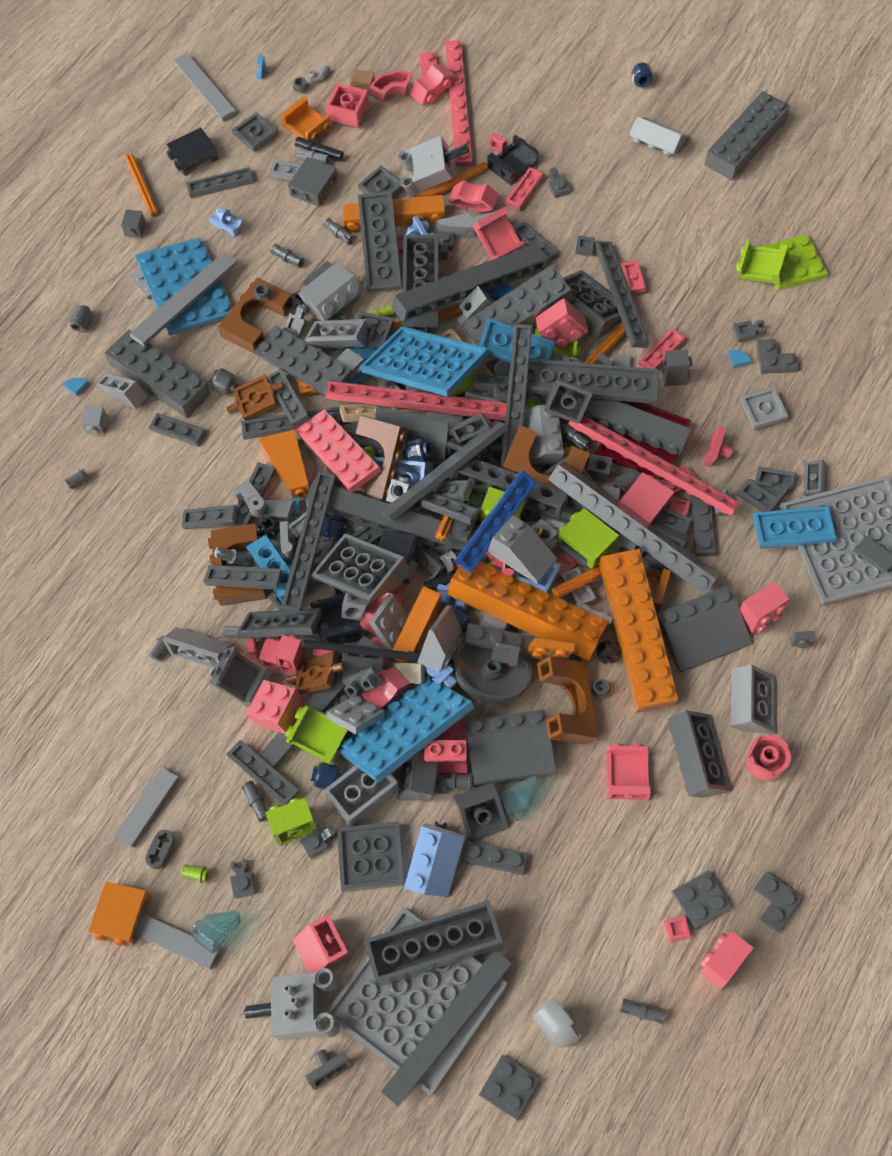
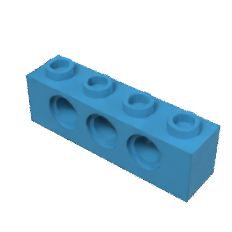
M265 535L246 546L258 568L281 569L283 574L278 590H273L282 602L292 566L286 565L287 560L282 552H277L279 549L274 540L269 541Z

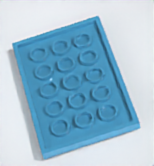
M201 237L135 255L157 309L212 263ZM219 280L165 327L169 336L221 321L227 316L232 305L221 281Z
M401 326L360 366V370L362 373L448 397L489 355L488 348Z
M428 676L425 678V683L417 684L411 690L406 691L398 700L392 702L384 710L383 719L361 732L353 733L348 738L342 740L337 751L379 783L474 708L473 703L441 683L436 684Z

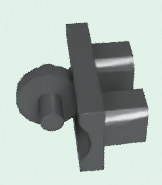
M371 666L345 677L342 682L345 685L344 690L351 698L382 685L383 680L377 675L374 666Z

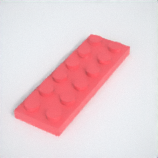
M325 409L295 430L333 474H336L337 479L350 493L381 472L380 467Z

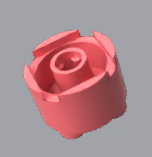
M769 734L758 737L752 742L746 754V769L759 780L773 782L784 774L791 761V752L787 743L776 735Z

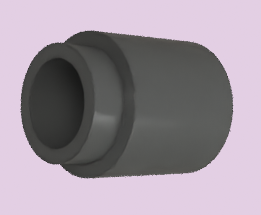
M76 306L70 319V327L73 330L82 332L86 329L92 316L88 306Z
M636 469L626 471L614 479V488H619L621 494H626L640 476V473Z

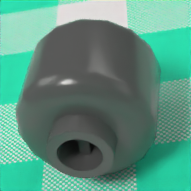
M224 368L215 370L210 378L211 387L223 395L228 394L230 391L234 392L233 389L238 384L235 382V374Z

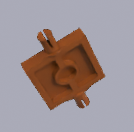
M262 375L233 389L235 403L226 406L227 411L230 414L239 409L244 420L252 419L278 406L275 400V392L284 388L281 381L271 386L267 376Z
M335 652L304 659L298 672L295 675L287 676L286 682L288 684L296 682L295 689L301 695L331 688L334 673L345 670L346 664L344 662L337 663L338 655Z

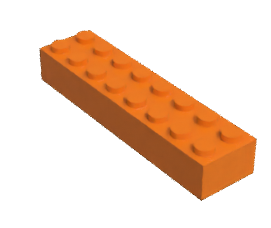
M640 549L601 556L599 566L619 647L621 648L620 651L635 711L641 712L675 705L678 697Z
M479 562L472 573L466 572L459 566L451 579L447 595L538 638L574 643V652L572 654L587 661L590 660L608 623L607 620L511 575L506 576L502 571L483 562Z

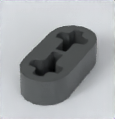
M160 830L155 835L145 858L150 868L157 870L165 865L175 843V837L170 831ZM167 835L169 842H164L162 846L160 839L161 837L165 838ZM157 854H158V857L160 858V861H159V862L156 861V862L153 864V861L151 860V858H152V857H156Z

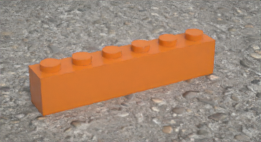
M443 195L392 200L395 227L412 225L413 217L417 216L420 221H427L428 223H437V220L445 218ZM359 204L342 205L345 230H361Z

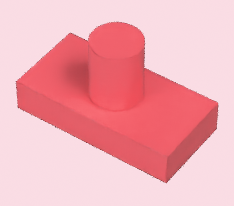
M719 426L712 434L703 461L704 465L710 467L717 459L718 454L725 458L731 456L733 448L722 444L726 431L725 428Z

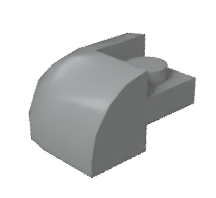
M554 997L533 1016V1020L547 1036L546 1040L552 1045L570 1047L582 1037L579 1031L575 1033L572 1029L574 1022Z

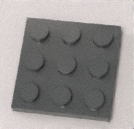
M399 821L337 828L341 891L405 885Z

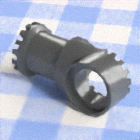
M452 772V779L440 777L438 780L437 778L435 780L437 783L436 793L448 794L456 789H473V784H471L473 783V773H469V775H456L455 772Z

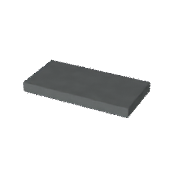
M302 609L301 614L281 610L249 612L237 631L238 639L313 634L323 614L322 609Z

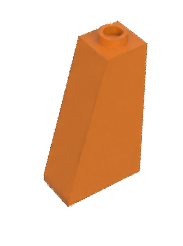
M295 430L259 438L263 453L272 467H275L276 473L292 498L306 496L310 489Z
M423 586L393 650L417 653L420 651L427 638L429 629L442 611L440 593ZM392 658L394 662L413 663L403 659Z

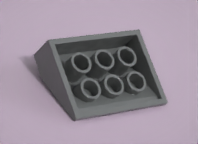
M581 270L563 277L575 298L570 304L585 316L590 336L598 339L609 333L622 321L612 293Z
M377 406L376 419L408 427L407 439L403 444V448H405L407 441L423 438L430 443L432 448V455L427 462H433V470L447 460L446 444L450 440V421ZM373 439V449L376 452L375 457H385L381 444Z
M344 534L311 573V577L371 603L400 586L411 571L403 556Z
M728 586L657 613L662 638L680 673L752 644L738 603Z
M545 709L465 721L475 785L556 773L552 744L548 738Z

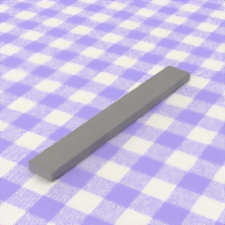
M223 252L130 333V337L145 346L237 265V260Z

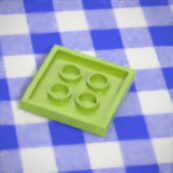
M808 234L760 246L780 249L781 244L788 245L790 255L781 284H775L778 291L820 280L828 275Z

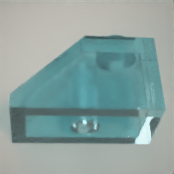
M535 776L498 794L502 808L509 821L513 819L517 821L526 816L536 786Z
M236 910L205 915L192 928L193 940L214 954L240 924V913Z

